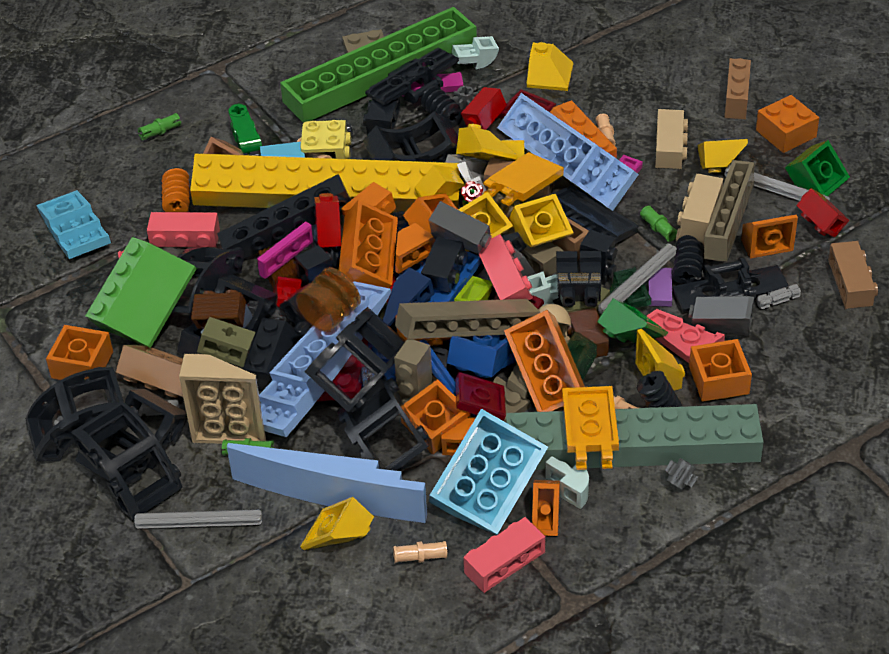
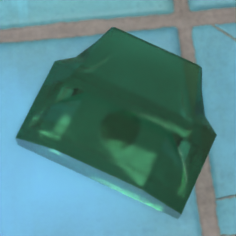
M636 267L613 273V283L609 289L610 294L637 271ZM643 283L623 302L635 308L651 305V297Z
M574 332L567 346L583 379L597 356V344L581 333Z

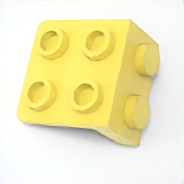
M346 120L307 121L303 123L301 152H335L336 159H350V146L348 145H351V132H347Z

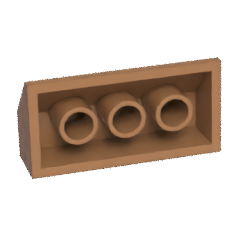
M123 345L116 373L124 375V380L133 383L141 381L144 383V387L148 389L158 390L160 388L165 390V395L175 398L183 397L179 378L183 358L143 345Z

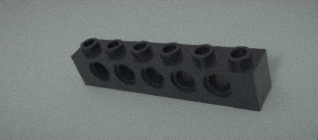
M337 174L217 233L222 249L244 251L243 259L264 248L278 243L304 222L311 224V226L315 225L314 197H319L320 194L331 193L333 196H337L339 212H341V208L351 201V198L340 175Z

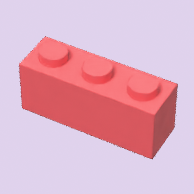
M151 212L147 228L149 243L156 247H217V233L220 231L217 213Z
M501 234L493 237L487 248H482L479 256L500 300H530L533 298L529 290L533 288L526 275L522 276L521 271L524 268L518 257L514 259L512 254L516 251L510 240L505 242Z
M524 517L520 521L510 524L506 530L497 536L490 537L486 543L477 549L470 550L463 557L464 573L485 593L545 553V536Z

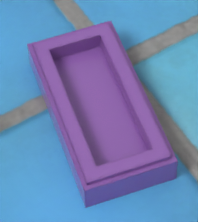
M660 268L648 279V306L672 307V268Z

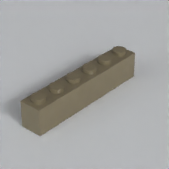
M732 160L704 236V259L727 262L754 186V162Z
M528 299L399 303L395 326L407 339L505 335L504 330L539 314L540 311Z

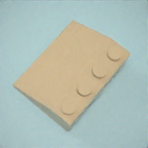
M184 354L179 378L192 443L222 444L224 439L245 440V438H251L252 441H266L256 375L211 355Z

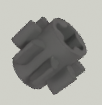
M462 86L457 91H454L453 100L459 104L460 109L464 110L478 92H473L470 86Z
M679 458L678 462L671 460L665 469L669 474L667 480L682 490L685 485L692 487L698 478L694 474L696 467L682 458Z

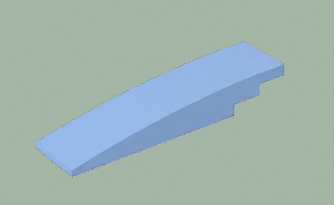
M522 93L497 127L513 140H524V148L532 154L564 167V177L612 211L639 175Z
M354 281L270 372L272 382L259 395L264 430L266 432L284 437L290 434L325 391L304 371L332 342L335 345L339 342L336 336L348 324L355 321L356 316L365 308L369 307L378 316L391 294V289ZM359 332L355 334L360 340L363 339ZM343 346L320 371L333 381L352 354Z
M233 443L227 444L230 468L234 480L325 506H331L354 497L372 515L426 523L427 502L425 483L402 480L401 471L379 469L377 460Z

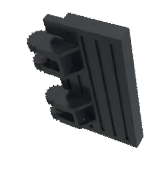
M572 185L553 193L557 195L567 218L588 231L593 230L615 237V244L638 232L639 225L616 211H612L601 202Z

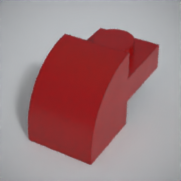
M277 276L273 292L278 294L276 299L277 307H280L283 301L301 288V279Z

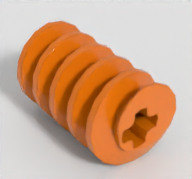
M170 169L162 176V208L165 212L189 211V174L183 169Z

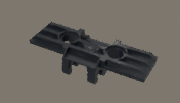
M436 48L423 57L415 58L388 73L387 78L371 86L369 90L365 91V94L383 105L402 95L405 101L414 104L418 102L427 88L433 85H437L440 88L443 87V81L437 74L459 62V58L440 48ZM413 82L423 85L416 91L411 90Z
M742 257L734 262L709 266V264L703 265L705 280L673 286L672 290L682 311L687 312L690 310V305H695L696 297L751 296L754 297L755 301L756 297L760 295H768L769 292L784 287L788 289L787 286L789 285L778 265L749 270L750 266L745 258ZM739 270L738 279L724 282L721 273ZM751 282H756L758 286L751 287ZM712 291L714 295L707 296L703 292Z

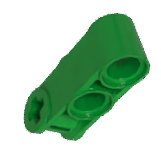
M243 104L232 105L228 110L231 119L230 126L238 148L243 153H247V155L252 151L260 150L262 142L247 107Z

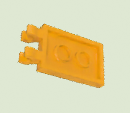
M528 152L486 179L484 185L488 186V189L483 194L488 192L491 197H494L496 193L501 191V193L506 195L501 200V203L510 206L517 199L525 201L563 176L564 167Z
M613 387L562 388L567 453L575 452L576 470H587V452L601 451L602 469L613 468L612 451H619Z

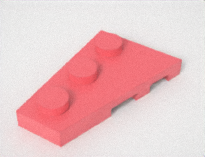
M658 309L647 315V317L668 331L666 336L656 338V340L688 363L691 346L725 340V334L719 332L716 334L705 331V327L697 324L694 327L684 323L682 318Z

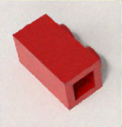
M483 87L461 114L467 127L468 124L481 125V129L486 130L507 104L500 89Z
M812 188L802 196L796 205L803 211L801 216L810 223L813 221L816 224L814 228L824 236L829 234L836 237L849 222V219L826 197Z
M331 193L320 194L319 197H314L317 244L321 248L341 246L338 197L333 196Z

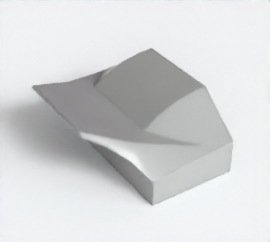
M448 154L445 163L466 162L473 178L480 176L484 183L483 172L487 162L459 154Z

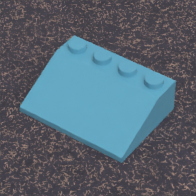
M481 409L429 495V502L459 519L498 535L547 451L548 446Z

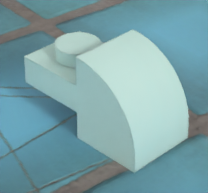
M493 36L473 37L472 44L453 45L452 54L459 58L458 64L473 63L475 69H480L494 61L499 47Z
M544 272L528 276L533 287L529 289L531 294L543 299V306L554 304L553 300L558 298L556 274L546 278Z
M551 456L546 462V479L560 481V497L581 509L588 500L589 474L587 470H576V465L571 468L567 463Z

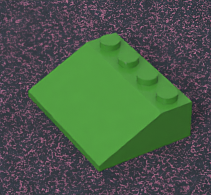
M132 237L85 316L100 329L151 348L197 268L146 241Z

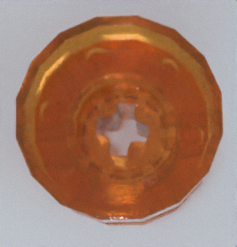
M329 267L325 268L320 275H317L312 281L313 283L307 284L296 296V304L304 318L312 326L326 333L332 332L344 320V317L349 316L361 303V296L354 283L338 269Z

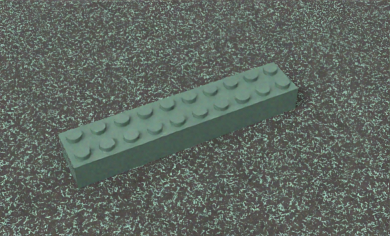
M757 404L615 409L619 451H612L613 467L668 465L671 460L678 462L679 458L686 460L690 464L761 462L763 437ZM564 411L506 413L507 424L548 446L547 451L535 470H546V462L551 456L567 463L571 468L576 465L575 452L567 453ZM601 451L587 452V468H602Z

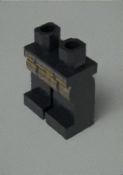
M556 251L558 302H562L563 307H572L575 305V301H584L587 307H596L598 301H601V251H580V273H578L577 251Z

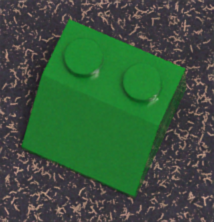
M829 140L812 145L785 167L795 186L807 190L812 188L825 196L830 195L850 178Z
M612 298L597 321L604 327L602 330L604 333L612 338L616 337L624 343L627 340L636 343L637 330L643 329L653 339L664 337L668 334V331L635 307L615 298Z

